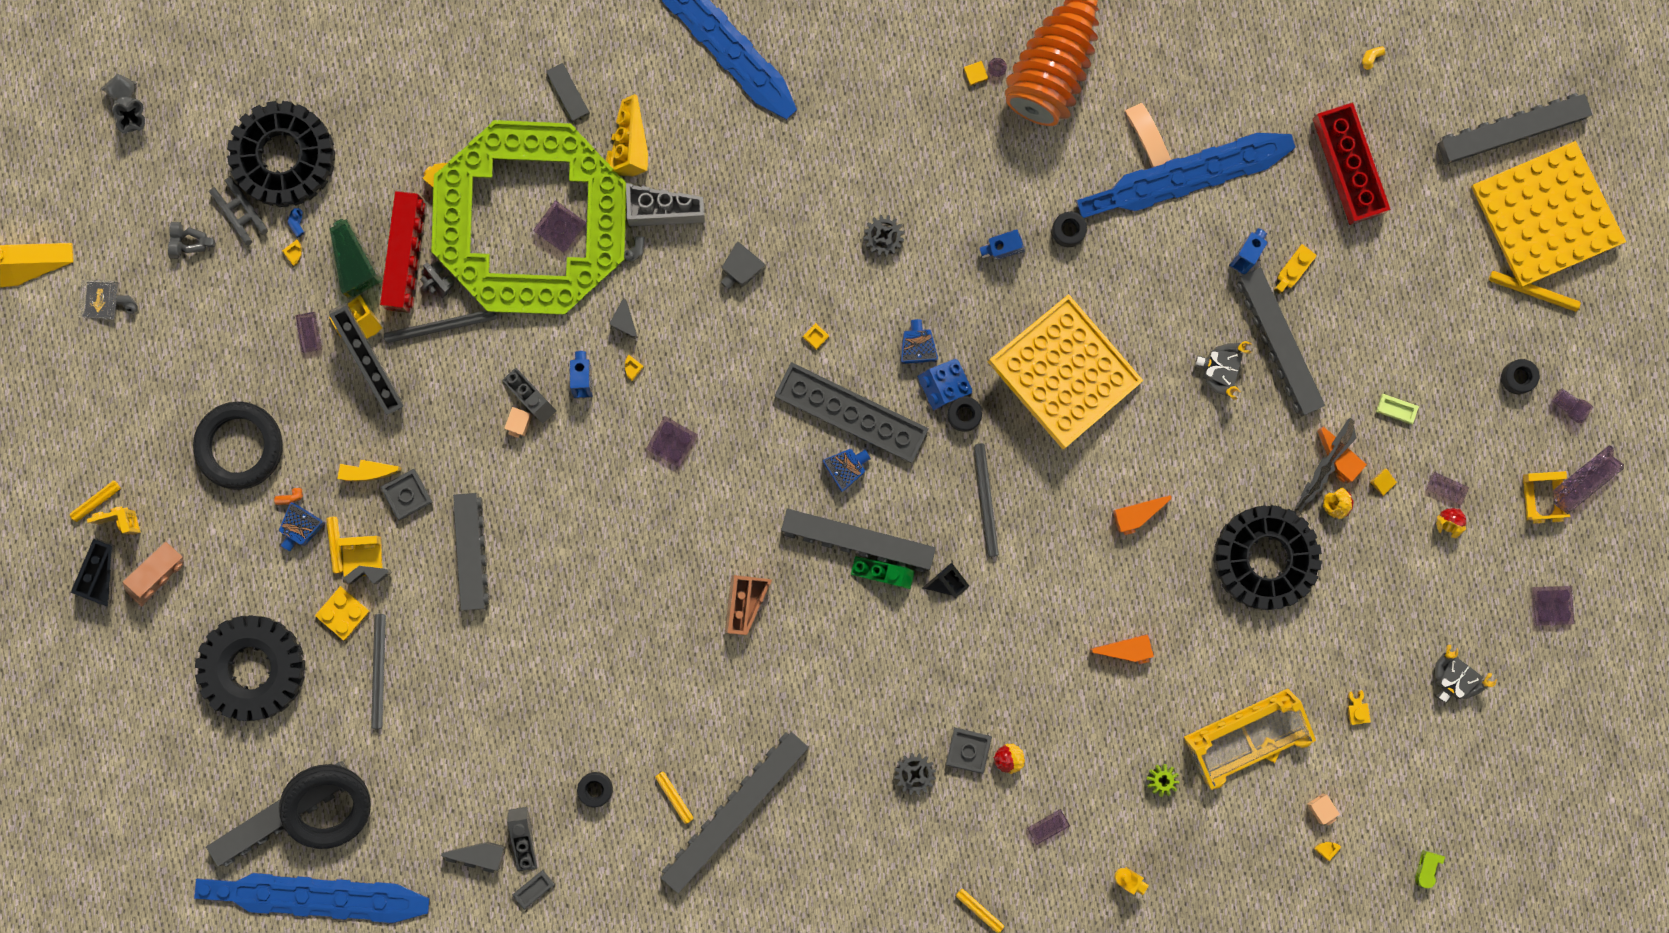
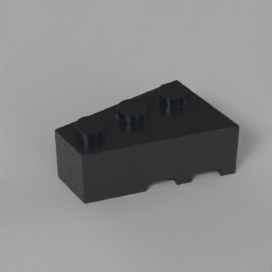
M93 538L70 593L106 607L111 606L115 545L98 538Z

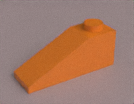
M1323 426L1317 432L1327 456H1329L1335 447L1332 445V442L1336 437ZM1341 441L1332 458L1330 459L1331 465L1333 460L1345 446ZM1347 448L1334 462L1335 472L1337 473L1336 477L1343 483H1350L1367 464Z
M1171 495L1114 510L1113 514L1118 532H1124V535L1135 533L1136 528L1141 527L1172 499Z
M1148 634L1090 649L1091 653L1132 662L1138 661V664L1150 662L1149 658L1154 657Z

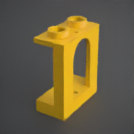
M1567 471L1523 475L1527 520H1533V524L1545 523V519H1552V522H1564V518L1571 517L1570 514H1566L1563 480L1567 479ZM1552 481L1554 510L1549 516H1542L1536 510L1534 482Z

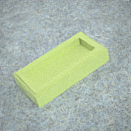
M1381 394L1376 413L1412 425L1419 406Z

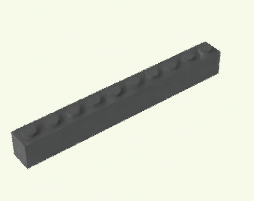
M792 731L789 734L787 732L783 734L778 740L781 744L777 748L772 747L767 752L766 756L768 758L764 763L758 762L752 769L755 773L751 777L746 776L741 781L740 785L742 787L739 791L733 790L726 798L729 802L725 806L720 805L714 812L716 815L712 821L708 819L700 827L703 831L698 836L694 834L687 842L690 844L686 850L682 848L675 855L677 860L672 865L668 863L661 871L664 874L661 879L678 894L809 748Z

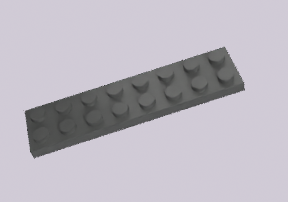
M792 362L774 396L910 463L913 462L929 429Z

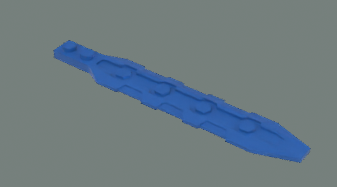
M662 0L674 15H677L691 30V34L700 43L702 42L717 58L716 61L725 70H728L741 84L742 89L756 104L786 120L797 111L782 75L770 63L766 62L754 49L753 44L747 37L742 35L731 24L720 8H717L710 0Z
M1254 133L1222 146H1213L1201 150L1200 153L1166 161L1165 164L1153 168L1141 169L1125 174L1111 189L1075 201L1079 214L1083 218L1117 207L1138 211L1173 197L1179 198L1208 186L1213 187L1245 174L1251 175L1266 170L1296 147L1292 134Z
M252 873L238 881L197 878L194 899L233 901L248 912L269 914L270 912L306 917L315 915L345 920L347 918L368 919L372 922L395 923L428 914L430 898L395 883L375 882L373 884L351 882L350 880L342 879L333 881L298 876L297 878L280 877L263 873Z

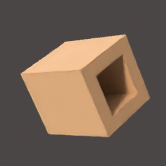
M512 407L504 428L509 431L508 435L519 438L520 435L525 436L532 414Z
M1321 794L1307 804L1320 824L1330 825L1340 815L1327 794Z

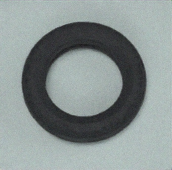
M240 401L219 405L208 412L200 421L193 439L194 458L200 471L214 484L233 490L248 489L261 484L269 478L280 462L283 449L281 431L274 418L263 408L252 403ZM234 419L251 421L259 428L264 439V450L260 460L252 468L243 472H229L223 469L216 462L212 452V441L215 433L224 423Z
M332 764L313 766L298 773L284 788L279 802V816L285 831L296 842L314 849H330L351 841L366 825L371 810L370 794L363 780L353 771ZM322 785L338 786L347 791L353 800L352 810L348 817L340 824L330 828L311 827L304 823L297 813L298 803L303 795L309 790Z

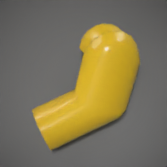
M1383 46L1365 52L1362 58L1364 69H1372L1375 58L1385 55Z

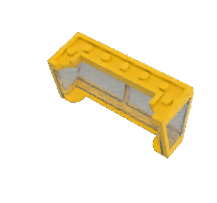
M1288 688L1184 736L1200 773L1211 790L1221 788L1226 782V776L1290 746L1296 745L1297 747L1306 748L1316 741L1302 702Z

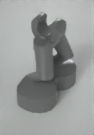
M171 221L169 229L170 241L168 244V256L170 259H179L182 251L185 253L204 252L206 247H215V240L207 237L205 232L190 227L184 231L181 222ZM187 235L199 239L198 244L189 246L182 244L181 241Z

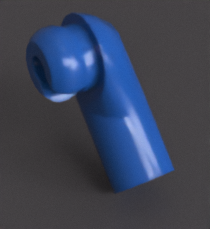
M294 208L288 218V225L297 238L305 233L300 226L303 215L300 208Z

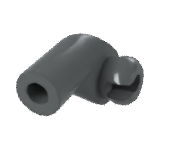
M635 237V246L624 252V258L627 261H635L643 255L645 237Z
M116 296L115 305H123L128 314L137 312L138 305L131 296Z

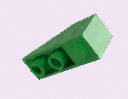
M855 556L851 575L906 589H911L915 573L914 570L858 556Z

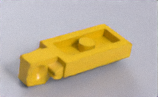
M1301 244L1279 272L1277 279L1280 282L1274 290L1280 294L1286 287L1291 288L1294 286L1317 255Z

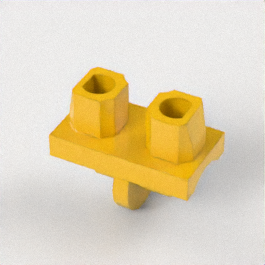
M1127 867L1120 868L1115 872L1114 879L1116 884L1133 895L1136 892L1144 895L1149 885L1142 881L1144 879L1142 876Z

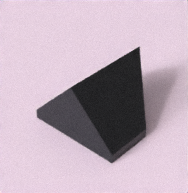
M950 563L922 588L957 598L969 587V584L956 567Z

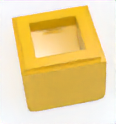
M1387 468L1381 470L1370 481L1383 496L1397 483Z

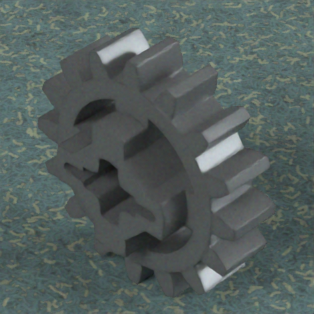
M880 215L879 220L875 217L872 218L873 224L867 223L869 229H864V233L868 236H865L863 240L868 241L866 248L872 247V254L878 251L879 257L882 253H885V256L888 257L890 251L892 254H895V248L901 249L899 242L903 243L904 239L900 236L904 235L905 232L899 230L902 224L896 225V218L891 221L890 215L886 219H883V216ZM882 224H888L891 227H885ZM875 228L877 234L871 238L872 230ZM881 232L884 234L889 233L886 240L884 237L880 238ZM897 234V239L893 244L891 237ZM878 244L885 245L886 248H881V247H878L877 245H878Z
M910 753V758L904 755L905 761H898L900 768L894 769L899 772L898 775L894 776L895 779H900L897 785L901 786L903 784L902 791L904 792L909 789L910 795H912L913 791L920 795V790L922 789L924 792H927L926 786L932 787L933 785L930 781L936 780V777L932 776L936 769H931L934 763H927L928 757L925 756L922 759L921 753H918L917 757ZM911 761H919L918 764L914 766H910L907 764ZM925 766L928 770V778L923 775ZM917 769H919L918 773L920 777H914L911 780V770L916 771ZM903 770L907 772L908 777L905 782L902 777ZM914 782L922 783V785L918 787L911 786Z

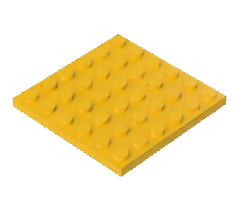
M1576 141L1471 186L1520 288L1626 243Z
M1069 294L987 361L1062 449H1065L1143 382V379Z

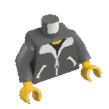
M1243 341L1241 344L1227 343L1217 346L1214 350L1210 351L1208 358L1197 356L1195 367L1205 369L1203 378L1206 379V384L1215 393L1225 396L1229 395L1233 400L1238 399L1233 393L1235 391L1241 392L1235 386L1243 353L1240 352L1250 354L1252 351L1245 350L1247 345H1252L1250 342Z
M1450 644L1446 646V653H1443L1435 664V683L1442 687L1437 698L1444 703H1447L1451 696H1454L1456 699L1473 697L1488 687H1494L1497 679L1492 682L1488 680L1492 673H1488L1485 680H1482L1483 676L1457 658L1458 648L1454 652H1450Z

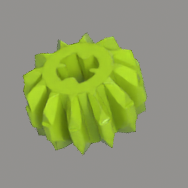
M1167 764L1162 765V770L1159 765H1155L1157 772L1150 769L1149 772L1153 777H1146L1147 780L1152 781L1147 787H1154L1152 793L1156 794L1159 791L1160 797H1163L1164 791L1167 796H1171L1169 789L1176 792L1177 789L1173 784H1180V781L1174 780L1179 774H1172L1174 771L1173 767L1167 770ZM1162 775L1167 779V783H1164L1163 786L1159 782V778H1162Z

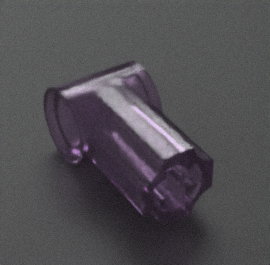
M1563 388L1559 389L1551 401L1567 412L1572 420L1583 424L1593 409L1590 403L1576 398Z

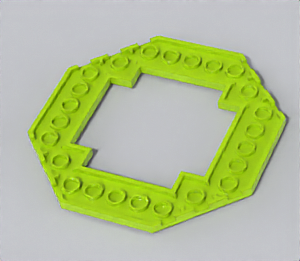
M493 120L487 128L471 140L441 170L434 174L431 252L488 312L565 315L624 261L626 182L616 172L612 171L613 168L571 123ZM493 159L570 163L569 182H588L586 258L567 257L566 276L489 273L490 254L471 253L473 178H492Z

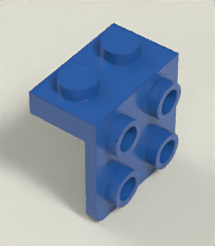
M953 359L930 368L917 376L933 411L959 397L972 393V388L958 359Z

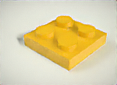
M340 586L315 616L345 641L368 615L370 610Z

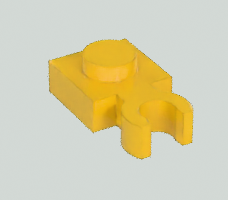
M1358 690L1359 697L1356 699L1353 697L1352 692H1348V698L1353 704L1347 706L1350 725L1371 722L1368 703L1362 704L1364 698L1362 690Z

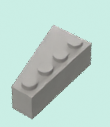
M626 183L627 220L629 226L705 223L703 197L683 193L677 194L667 190L650 189V187H639Z

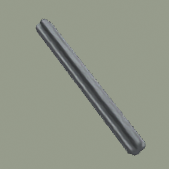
M481 311L384 333V340L386 343L396 342L495 320L497 316L496 312Z
M980 443L975 444L974 448L988 556L996 557L999 555L986 450L985 444Z
M375 614L372 729H382L385 614Z

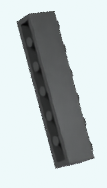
M347 302L330 310L329 316L385 414L388 415L404 407L402 399Z
M478 493L453 495L461 610L487 609V605L490 603L489 593L485 591V585H488V575L484 574V566H487L486 554L483 555V547L486 546L485 535H482L481 528H484V517L480 516V509L483 508V499L479 497Z

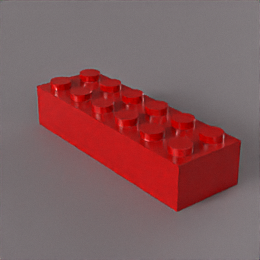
M1352 102L1316 114L1312 120L1349 225L1387 213L1391 209L1354 103Z
M395 191L380 300V305L389 311L410 313V308L414 306L412 290H415L417 285V279L414 278L415 271L419 269L417 252L421 251L422 242L419 240L420 233L424 231L422 214H426L427 208L426 203L417 193Z

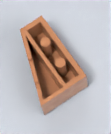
M167 542L163 543L123 581L125 592L142 607L168 581L173 573L178 572L182 568L183 557Z
M731 575L725 633L748 634L773 579Z

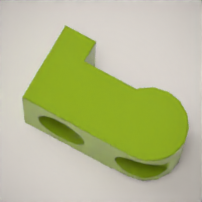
M1422 850L1415 875V881L1419 886L1432 888L1435 885L1438 863H1444L1445 856Z

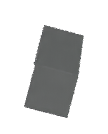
M358 566L346 575L344 579L348 584H353L366 574L373 584H378L392 572L390 569Z

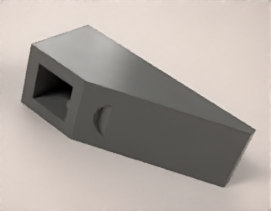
M516 367L502 380L542 424L557 411Z
M528 807L509 809L507 823L518 871L536 869L537 860Z
M483 842L441 853V856L446 857L445 861L451 863L461 861L464 862V866L475 868L477 865L483 867V871L494 873L495 870L498 871L501 867L506 846Z

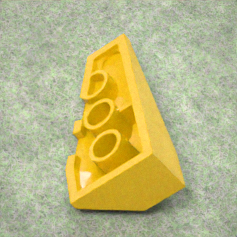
M634 94L621 101L616 119L619 126L616 133L612 134L611 140L614 141L612 151H607L606 155L607 163L613 168L612 171L616 172L619 176H636L646 172L648 167V150L638 96Z
M73 244L0 245V288L19 286L26 281L36 279L45 273L73 263Z

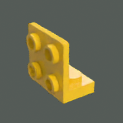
M122 506L110 509V513H94L92 518L86 519L87 523L97 525L117 520V527L122 533L131 535L141 533L136 512L128 508H122Z
M380 536L338 538V546L342 547L344 577L358 566L383 568Z

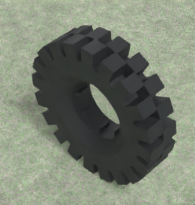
M276 101L266 102L265 107L258 105L252 108L253 113L249 116L245 113L239 119L242 122L240 126H234L231 132L233 139L228 140L227 150L230 151V155L227 156L228 165L232 168L230 172L239 183V186L256 200L270 206L277 205L278 207H289V204L297 206L304 203V199L309 198L311 200L318 195L316 191L326 186L328 175L332 176L334 169L332 161L335 160V150L332 146L334 142L323 122L307 108L299 104L294 105L288 101H282V104H278ZM277 135L294 137L296 139L294 142L299 144L300 147L297 163L285 172H279L278 170L272 172L266 169L267 164L262 161L265 144Z
M1263 505L1244 510L1234 516L1223 527L1221 535L1217 538L1215 544L1214 563H1216L1217 567L1215 571L1218 579H1221L1223 583L1222 587L1227 593L1229 592L1232 595L1233 599L1253 609L1275 610L1299 602L1300 598H1304L1310 592V587L1315 585L1319 577L1317 572L1321 570L1322 560H1319V554H1322L1320 544L1317 545L1316 539L1318 537L1314 529L1311 530L1308 527L1309 523L1303 517H1298L1296 512L1290 509H1283L1281 506ZM1262 537H1269V540L1273 538L1282 543L1281 547H1285L1287 552V559L1285 560L1287 565L1282 573L1278 572V576L1272 579L1267 578L1266 575L1261 577L1253 571L1254 568H1251L1249 563V556H1251L1249 553L1250 548L1254 542L1255 544L1258 543V539Z
M252 615L234 617L232 620H226L219 624L216 630H211L206 636L207 641L201 643L198 650L200 657L196 658L195 668H198V674L195 675L196 683L201 685L200 693L204 699L209 700L210 703L208 705L215 711L222 712L221 715L227 718H234L238 721H256L272 717L289 706L290 701L294 700L298 695L299 686L303 685L305 676H302L303 670L306 669L305 660H302L301 655L304 654L300 644H297V638L291 631L286 629V626L278 621H273L271 618ZM248 647H255L254 650L256 651L262 650L267 655L266 659L270 661L271 670L268 672L270 674L264 684H259V687L256 689H248V686L242 687L237 683L236 677L232 673V664H235L233 662L234 658L239 652L243 653V649Z

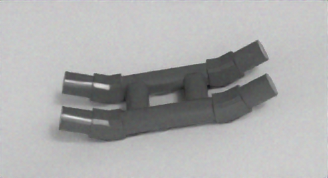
M229 176L224 181L237 198L227 204L215 187L208 192L236 229L245 245L248 246L252 244V240L243 227L245 223L252 219L262 235H265L268 229L241 189ZM241 204L247 213L237 219L232 210Z

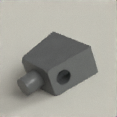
M737 241L722 266V270L727 275L721 281V284L727 289H730L735 282L744 287L766 268V264Z

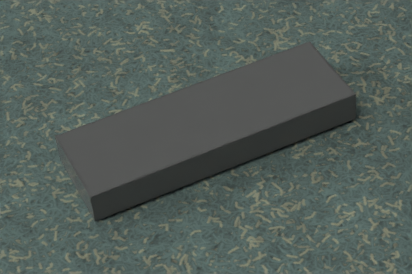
M563 63L546 71L573 122L590 114Z

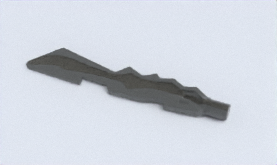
M1352 418L1347 420L1332 442V445L1335 447L1328 457L1322 458L1314 472L1312 481L1307 482L1301 494V499L1295 507L1297 510L1302 512L1306 504L1315 499L1316 493L1323 489L1324 483H1327L1328 475L1335 471L1334 462L1356 440L1357 437Z

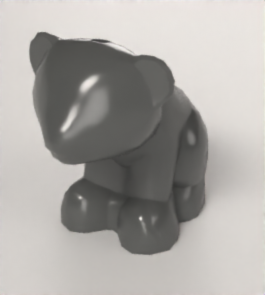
M116 74L106 85L101 87V90L114 99L112 111L118 130L124 134L136 130L139 132L145 126V117L142 115L144 109L142 102L131 97L137 83L127 77Z

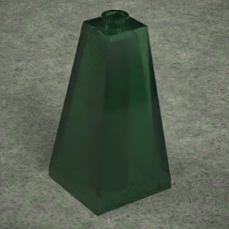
M340 219L334 222L333 227L329 229L342 294L351 300L379 284L383 279L351 223L347 219Z

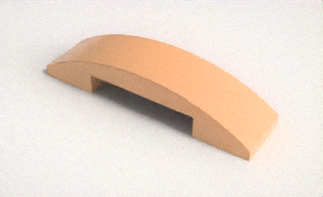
M1143 103L1125 110L1150 159L1151 167L1165 164L1166 161L1171 160L1163 139Z

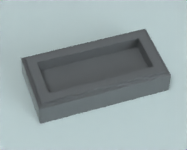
M542 870L512 895L525 910L555 884L546 872Z

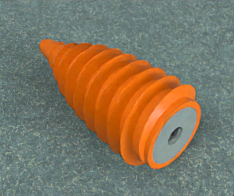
M1065 0L1064 6L1054 8L1052 11L1053 16L1046 17L1043 20V26L1035 30V38L1027 42V50L1020 53V61L1014 64L1013 74H1010L1006 79L1008 86L1005 90L1006 103L1018 115L1044 126H1055L1058 124L1059 119H1068L1071 116L1067 107L1076 105V99L1072 94L1081 93L1082 89L1078 82L1085 81L1087 78L1082 69L1091 67V62L1086 55L1095 54V49L1089 41L1098 40L1097 34L1092 30L1093 27L1099 26V22L1095 18V13L1099 11L1097 7L1098 0Z

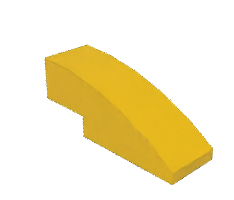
M360 460L359 467L340 464L337 479L353 482L378 480L399 473L402 468Z

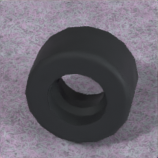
M1073 211L1060 214L1052 226V236L1055 242L1067 248L1080 244L1087 232L1085 219L1079 213ZM1068 222L1073 223L1077 228L1076 234L1070 237L1062 232L1063 225Z
M1517 359L1508 363L1503 368L1501 374V382L1504 388L1513 394H1524L1533 390L1538 385L1540 379L1537 366L1526 359ZM1521 369L1525 371L1527 375L1525 383L1518 384L1515 381L1514 372Z
M964 396L952 402L947 416L949 423L954 429L968 432L978 426L982 420L983 413L978 401ZM968 407L972 411V418L969 421L964 422L958 418L957 413L960 408Z
M592 772L585 775L577 787L580 801L587 807L592 808L603 806L609 801L613 793L611 780L600 772ZM593 782H597L602 786L603 791L599 797H592L588 793V786Z

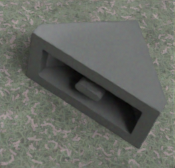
M624 299L621 301L609 324L611 327L636 339L638 338L627 300Z

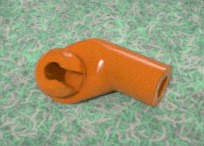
M293 488L292 495L275 496V504L290 505L291 502L294 503L301 500L303 497L302 489Z

